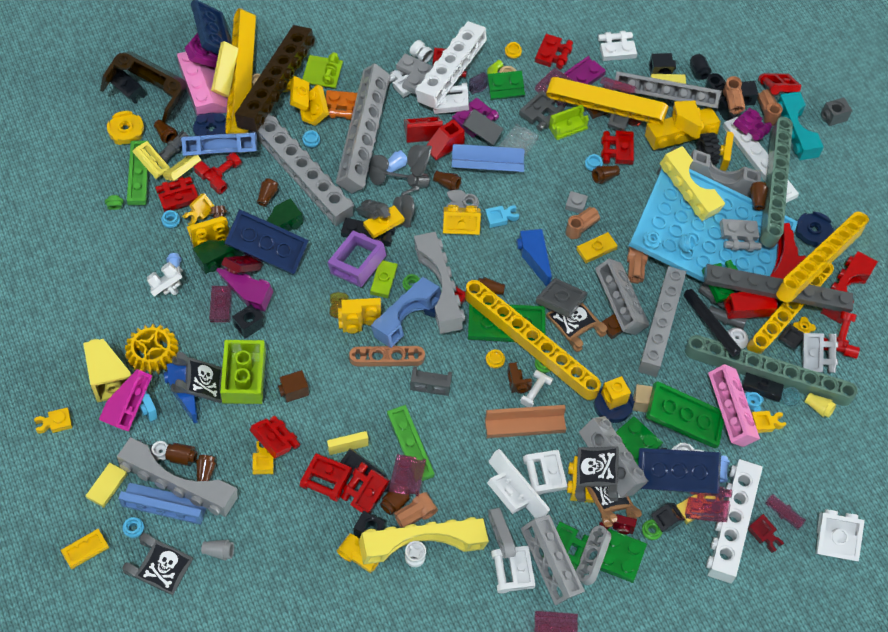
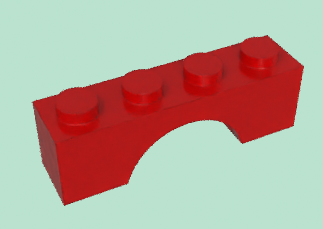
M857 251L854 257H849L845 264L848 268L846 270L842 269L837 277L840 280L839 283L834 282L831 289L848 292L847 286L850 284H865L878 261ZM823 308L821 314L839 324L843 322V319L840 318L841 311Z

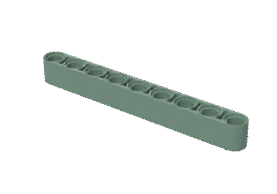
M787 117L778 118L770 137L766 177L768 193L765 209H763L760 237L761 243L769 248L777 244L784 230L793 128L792 121Z
M700 335L691 336L685 348L686 355L691 359L716 367L725 364L735 368L739 374L746 375L747 372L783 384L784 388L806 395L812 393L831 399L833 403L841 406L850 405L858 393L856 385L851 382L742 348L740 355L733 357L721 342Z

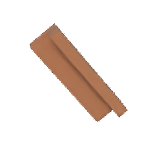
M565 405L486 410V437L499 438L565 433Z

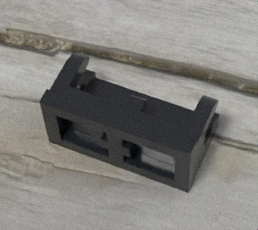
M118 69L110 81L115 88L135 104L137 103L136 97L138 95L142 98L146 96L142 86L123 70Z

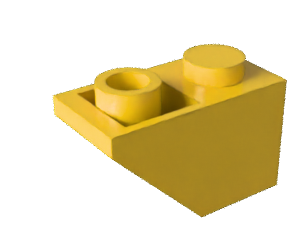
M675 101L672 111L675 127L699 139L701 131L704 130V122L700 120V108H697L696 101Z

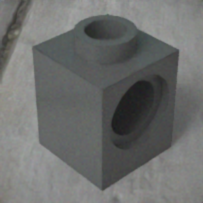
M843 97L826 102L821 114L827 124L832 126L848 121L852 109Z

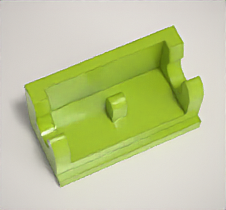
M583 105L551 115L549 129L556 140L588 129L589 118L588 115L584 116Z

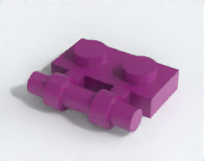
M751 108L747 109L733 123L745 135L750 133L754 140L762 139L772 128L770 122H761L763 118L756 110Z

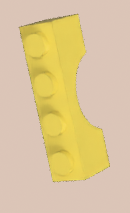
M681 146L667 153L660 162L663 171L670 177L674 186L681 192L685 201L692 207L694 213L701 221H704L719 213L725 202L715 189H704L691 179L689 167L693 159L684 147Z

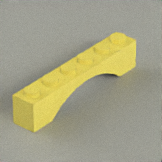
M470 517L464 521L452 519L439 524L436 522H429L422 526L410 524L404 528L388 527L380 531L369 529L361 534L359 546L363 564L384 562L392 553L412 541L442 542L467 552L483 550L489 540L483 518L476 519L475 517Z

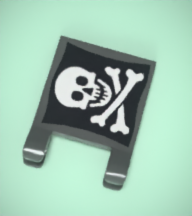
M178 352L176 356H173L172 363L174 365H186L185 382L177 379L175 384L171 385L172 392L187 393L214 402H222L220 394L222 367L190 358L183 352Z
M618 446L578 447L577 483L575 497L578 502L586 501L585 487H609L608 497L610 501H618Z
M142 533L139 538L140 544L151 549L139 569L126 562L122 567L123 573L173 596L193 561V557L157 541L146 533Z

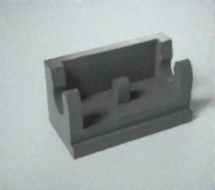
M475 109L470 111L462 124L463 127L468 128L492 146L503 131L502 127Z
M413 366L410 390L449 396L452 372H448V375L417 371V367Z

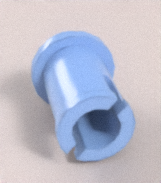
M170 253L166 261L178 267L182 258L178 253Z
M721 456L720 483L728 481L727 474L730 461L727 456Z

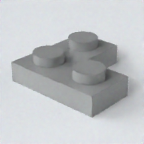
M406 53L396 64L397 70L409 75L403 82L402 88L416 94L417 85L422 83L427 72H430L433 66Z

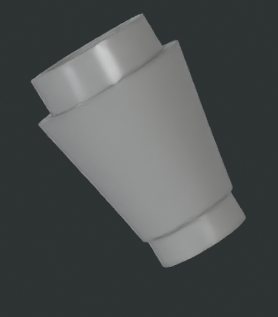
M228 539L204 541L201 552L202 554L226 561L233 557L234 543Z

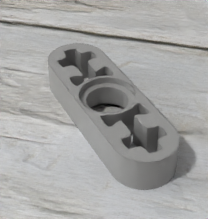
M500 508L489 509L490 525L504 559L515 557V545Z
M599 525L591 530L580 559V564L577 567V576L584 585H591L596 581L608 549L611 533L604 526ZM593 551H597L598 554H597L596 558L593 559V560H590V559H589L590 554H591Z

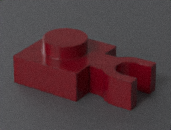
M764 514L760 515L748 526V530L760 544L764 541L767 543V548L771 553L777 550L773 546V542H776L778 546L784 544L779 537L773 534L777 529Z

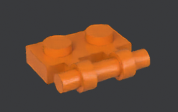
M327 90L325 99L329 111L328 116L330 118L344 117L347 120H351L357 93Z

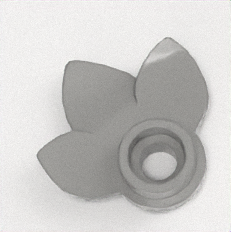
M462 190L447 192V196L451 200L448 205H458L460 208H466V206H469L467 203L471 202V205L478 208L479 200L474 194H466Z

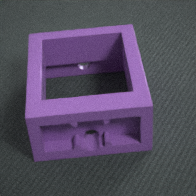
M352 231L327 263L331 274L362 287L387 255L384 244L381 241L371 239L363 233ZM357 245L372 251L359 269L344 263Z

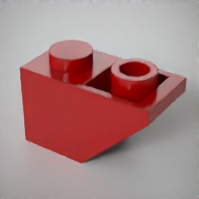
M454 119L439 127L427 144L432 146L430 155L435 160H438L453 151V144H464L465 130Z

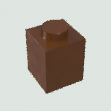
M302 370L279 377L280 385L277 386L281 397H285L287 403L309 396L308 384Z

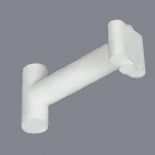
M536 370L533 377L537 378V381L527 396L523 395L520 403L526 407H533V400L544 383L551 385L554 380L553 378Z

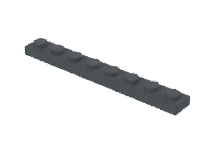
M711 264L705 266L704 284L777 299L776 293L783 281L780 278ZM810 284L792 300V302L848 313L853 311V293Z

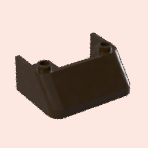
M127 51L117 54L102 77L100 91L104 92L118 69L127 70L158 86L167 95L172 97L164 110L162 121L166 123L185 92V81L134 52Z

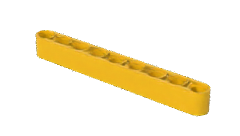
M240 8L237 9L233 19L232 45L239 49L227 101L226 134L248 133L249 131L237 128L235 113L252 87L256 15Z
M862 212L853 213L783 279L776 293L778 299L786 303L794 300L862 234L869 221L868 216Z
M471 280L467 283L465 299L469 304L584 399L594 400L598 396L601 382L594 374L480 281ZM557 362H562L565 365H559ZM572 374H577L579 377H574ZM591 386L594 390H590L587 387Z

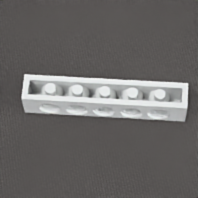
M469 21L464 27H461L458 35L452 39L449 47L443 51L442 56L434 63L431 71L427 72L422 83L417 85L415 91L417 102L435 109L438 107L487 40L486 27Z
M739 459L736 466L732 465L729 477H732L731 483H727L724 493L728 495L727 500H723L720 508L723 516L722 519L717 521L715 530L718 531L717 538H713L711 549L714 550L713 555L708 557L706 568H709L707 575L709 577L731 584L736 578L763 466ZM739 481L744 482L746 486L740 485ZM734 499L740 500L742 504H737ZM729 517L735 518L737 523L732 522ZM725 535L730 536L733 541H728ZM720 554H725L729 560H724Z

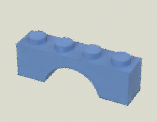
M256 132L181 137L183 156L258 150Z
M424 277L414 283L405 294L373 322L371 328L374 338L390 348L404 336L401 326L403 319L414 311L433 309L441 295L440 287Z

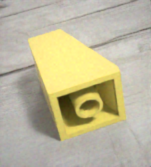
M93 339L83 343L90 385L98 403L107 401L131 376V373L104 339Z

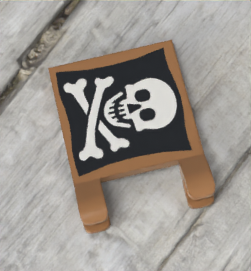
M583 303L569 318L553 310L546 314V317L569 341L575 352L583 349V341L578 336L594 327L599 337L607 334V326L600 322Z
M586 487L601 512L605 527H612V523L617 521V516L613 513L614 511L626 509L627 517L634 519L642 516L641 510L633 505L629 496L621 498L618 494V501H610L608 497L609 487Z

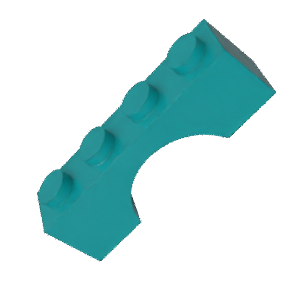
M801 92L780 94L777 103L783 108L781 117H787L793 123L791 142L794 153L797 154L799 161L818 158L824 148L819 134L805 129L798 120L806 106Z

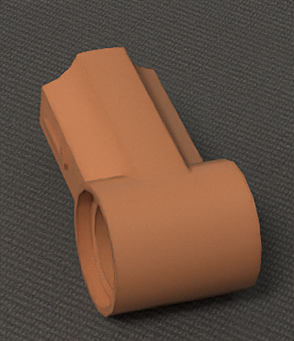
M736 76L729 77L723 89L729 112L733 114H739L745 110L741 91L742 81Z
M769 89L759 93L757 99L764 113V122H770L774 126L778 118H780L783 108L776 102L774 95Z
M589 207L579 215L571 216L565 231L567 237L578 239L582 232L600 220L598 211L594 207Z
M629 246L627 262L629 263L628 278L631 283L638 284L644 281L648 255Z
M424 492L416 496L412 503L396 511L394 517L398 525L404 528L421 519L426 520L432 517L438 509L428 493Z

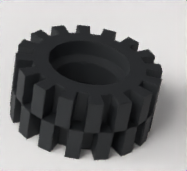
M713 132L700 134V138L696 142V150L710 154L712 164H718L720 159L718 136Z

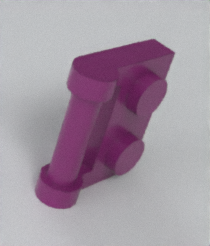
M478 98L469 103V110L458 111L452 116V120L454 119L471 137H475L477 134L462 126L470 111L475 109L481 114L486 115L491 121L499 118L496 110L489 108Z

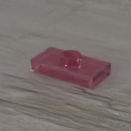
M212 286L210 322H229L231 289L228 286Z

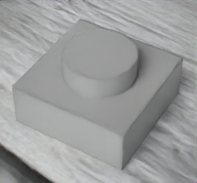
M570 191L565 209L576 213L583 212L588 196Z

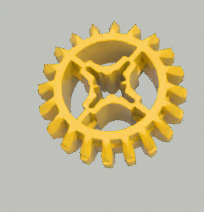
M154 324L150 328L144 325L143 330L137 327V333L131 332V338L127 339V345H125V356L128 359L129 365L133 366L135 370L148 371L150 375H152L153 371L159 374L162 368L167 371V364L172 363L173 356H176L179 352L178 341L175 339L174 333H170L168 327L163 329L161 324L157 328ZM160 340L167 344V348L160 345ZM137 350L144 354V358L137 355Z

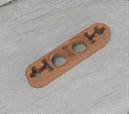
M389 346L354 347L350 350L349 360L352 365L358 367L419 366L425 360V351L419 346H392L391 348ZM398 352L402 355V358L395 360L391 355ZM366 353H369V360H366ZM374 353H381L383 357L380 360H375L372 358V355ZM414 353H418V359H415ZM356 354H360V359H356Z

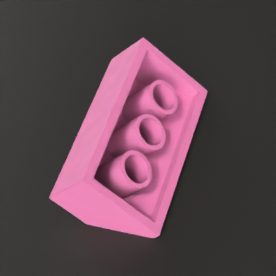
M186 52L178 53L179 68L186 83L196 116L206 113H227L228 97H223L211 91L216 68L191 62Z

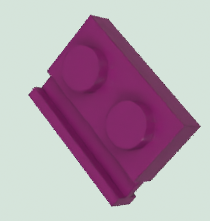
M588 55L567 70L563 77L571 81L592 85L605 75L606 70L596 61H592Z

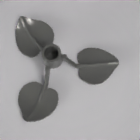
M414 145L410 148L407 156V163L411 167L410 172H412L410 175L388 172L389 162L383 155H375L370 160L369 177L373 184H383L386 175L407 178L408 184L413 187L402 192L401 197H396L393 205L405 218V221L401 223L405 227H411V219L414 213V200L409 193L419 191V188H426L429 185V176L424 173L432 146Z

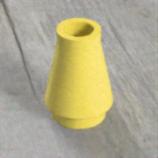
M809 393L805 400V403L822 417L826 416L829 418L836 407L833 400Z

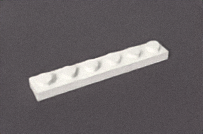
M738 117L724 122L723 128L725 131L733 132V141L755 170L761 172V177L766 182L768 153L757 140L753 139L750 133L745 135L733 124ZM789 180L786 203L796 199L799 195Z

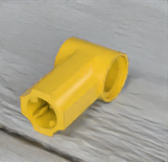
M349 534L336 550L343 559L355 562L369 573L378 566V563L363 564L359 538L353 534Z

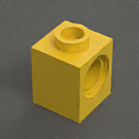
M622 376L605 382L601 391V395L609 410L626 404L631 394Z

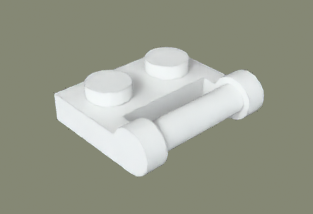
M467 83L452 86L447 94L462 92V94L446 95L436 109L433 108L434 114L469 110Z
M559 450L523 456L524 464L527 465L531 487L538 495L567 490L568 486ZM540 461L544 485H539L535 462Z
M529 546L515 547L516 556L509 558L512 582L509 583L506 582L503 564L504 557L501 550L491 551L492 559L495 560L498 593L535 588Z

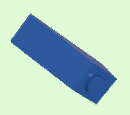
M543 230L520 231V236L516 239L517 249L521 250L522 258L547 286L551 282L552 275Z
M167 364V372H164L165 384L169 383L170 390L171 385L175 384L177 379L185 382L186 365ZM172 392L193 423H198L196 397L187 393Z

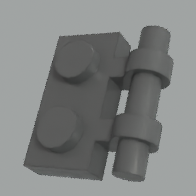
M542 90L519 110V115L531 124L536 120L540 122L536 127L539 131H542L544 128L549 127L551 115L564 111V107L562 105H559L557 108L553 106L555 100L548 98ZM546 111L550 113L547 117L543 115Z

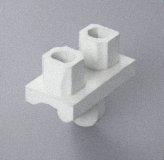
M168 262L161 268V271L165 274L163 277L160 278L156 272L147 277V282L151 286L153 296L162 291L165 295L169 292L176 295L179 293L177 287L181 285L179 279L182 278V269L180 266L175 267L172 263Z

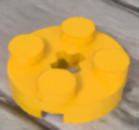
M131 111L118 112L107 123L109 137L117 145L130 144L131 141H139L143 137L144 125L142 118L139 115H134ZM127 125L129 128L124 130L123 126Z

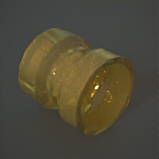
M336 292L330 295V303L332 305L329 311L330 316L338 318V308L342 307L341 300H349L347 294Z

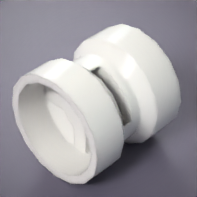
M417 40L411 46L409 53L413 57H417L419 60L427 63L432 58L434 51L430 47H426L425 43L421 40Z
M412 541L406 546L405 561L411 567L421 566L426 557L425 545L419 541Z

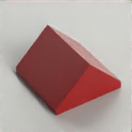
M438 116L403 119L407 143L430 141L439 127L443 126V121Z

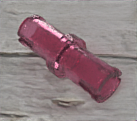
M774 494L765 503L777 512L781 519L787 520L797 530L806 522V519L792 510V506L786 505Z

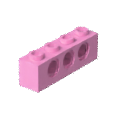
M724 364L708 372L731 443L745 447L759 440L760 437L737 370Z

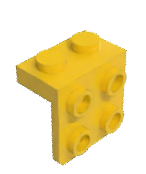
M221 216L187 226L193 248L208 240H226L229 233L226 217Z

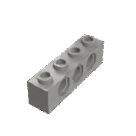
M609 258L596 267L597 275L622 331L636 335L650 326L622 263Z
M606 416L591 419L579 431L588 447H619L618 494L621 498L633 496L648 483L643 470L639 468L633 459V455L627 450L621 437L617 435Z

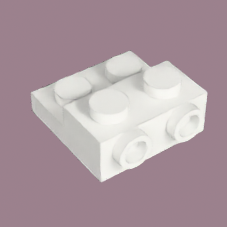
M825 509V513H819L818 540L815 554L859 561L865 520L858 519L859 515L846 513L845 517L839 516L838 511Z

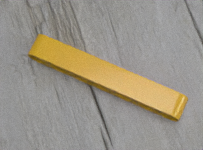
M559 77L551 78L546 92V96L553 100L578 106L583 105L586 108L658 125L664 123L668 110V105L660 101Z
M832 263L810 285L821 286L834 270ZM792 301L783 302L748 342V351L762 354L805 304Z

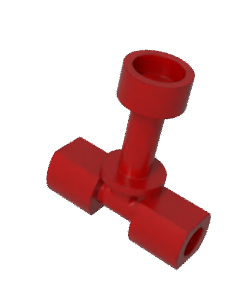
M234 152L226 156L227 161L218 168L212 167L210 169L203 161L197 163L194 167L195 173L203 180L207 179L210 182V187L219 195L227 189V183L222 180V173L230 167L236 168L242 163L239 156Z
M841 311L840 318L843 319L837 337L838 348L836 347V351L842 352V355L857 359L860 347L849 345V340H846L851 321L855 322L857 315Z

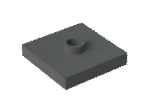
M554 278L536 297V303L569 318L587 298L588 293Z

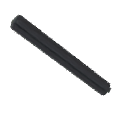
M687 289L684 294L686 300L733 357L739 356L741 348L695 291Z

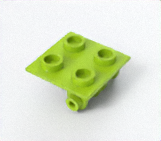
M335 52L331 53L328 58L309 55L302 79L310 82L312 85L318 84L324 87L336 88L343 61L339 60L338 54Z

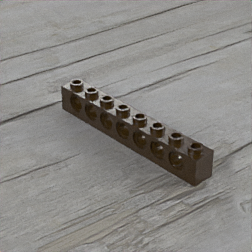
M297 25L291 27L236 111L237 128L257 132L264 124L266 117L272 112L274 104L279 101L281 93L286 90L288 82L293 78L295 71L300 67L302 60L307 56L309 49L315 43V37L311 28Z

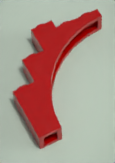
M784 223L783 234L777 242V259L770 277L784 279L806 258L805 255L798 256L799 251L795 245L794 232L791 230L790 223ZM747 292L731 293L724 301L727 318L770 317L777 310V298Z

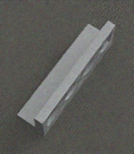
M550 515L536 518L520 528L555 605L585 592ZM531 527L535 533V538L532 537L529 531ZM539 548H542L544 557H541ZM548 567H550L553 572L552 577L549 575ZM557 586L563 594L561 598L558 595Z

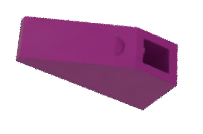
M217 268L216 271L220 278L247 306L252 304L255 309L263 312L266 311L274 292L268 281L263 279L258 281L252 279L247 274H233L227 271V268H224V270Z

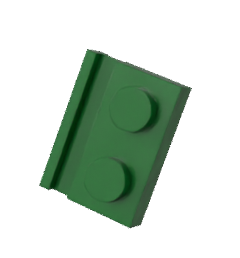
M522 70L487 75L490 100L525 97Z

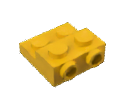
M380 298L341 300L342 307L338 308L339 329H343V332L357 333L362 331V325L371 326L381 316Z

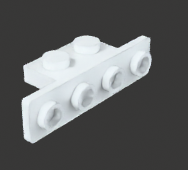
M500 449L496 450L489 463L498 475L490 478L487 484L512 514L526 507L535 519L546 516L550 508Z

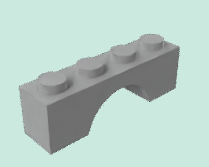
M693 149L690 155L693 161L689 169L751 198L750 187H752V183L761 182L760 171L745 166L737 171H722L712 164L710 154Z

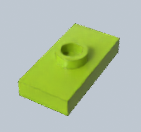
M382 261L379 264L371 286V295L389 298L398 268L397 263Z

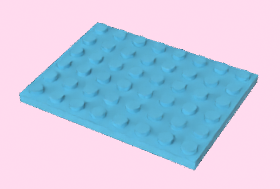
M661 168L628 246L671 267L687 271L686 274L704 282L702 269L707 264L721 263L722 267H726L725 262L728 260H732L738 270L766 276L771 275L777 259V244L772 248L762 244L761 250H754L753 252L746 249L734 251L730 248H724V241H729V239H722L720 221L722 219L757 221L759 239L755 242L761 243L763 210H755L751 198L689 169L691 179L698 186L704 189H715L725 202L719 213L701 221L689 203L685 201L678 188L674 186L667 173ZM785 215L784 223H790L791 230L794 232L798 221ZM650 231L656 232L661 237L659 247L655 249L646 248L643 244L645 233ZM683 234L693 235L695 238L696 246L691 252L686 253L680 247V239Z

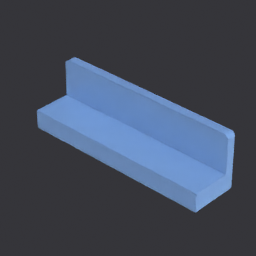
M453 144L452 167L524 172L525 150L524 148Z
M129 483L126 492L121 491L118 498L122 507L200 525L206 511L205 507H198L191 503L189 499L185 497L179 498L172 492Z

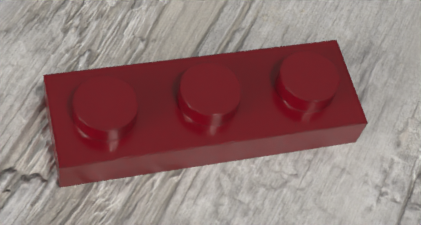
M248 255L225 257L221 265L227 267V271L230 273L238 274L261 270L263 263Z

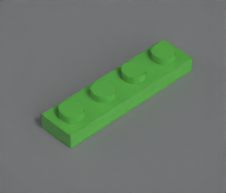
M131 141L127 188L128 205H146L148 169L132 152L134 148L146 141Z
M406 405L387 411L388 419L414 482L418 483L433 478L434 471Z

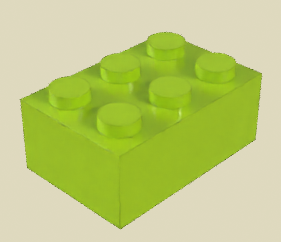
M264 340L224 341L220 390L222 403H263L266 357Z

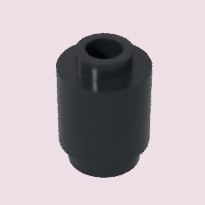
M696 54L691 57L690 67L696 79H707L712 70L706 57L702 54Z

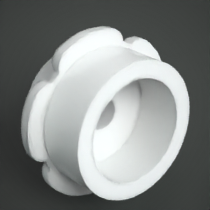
M163 441L154 443L151 448V453L155 460L166 459L165 453L168 445Z

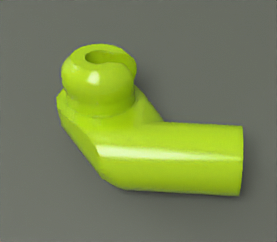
M497 60L489 66L487 75L498 73V70L504 66L502 61Z

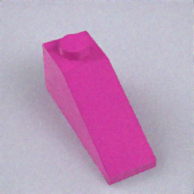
M137 369L107 400L99 420L129 432L152 375Z

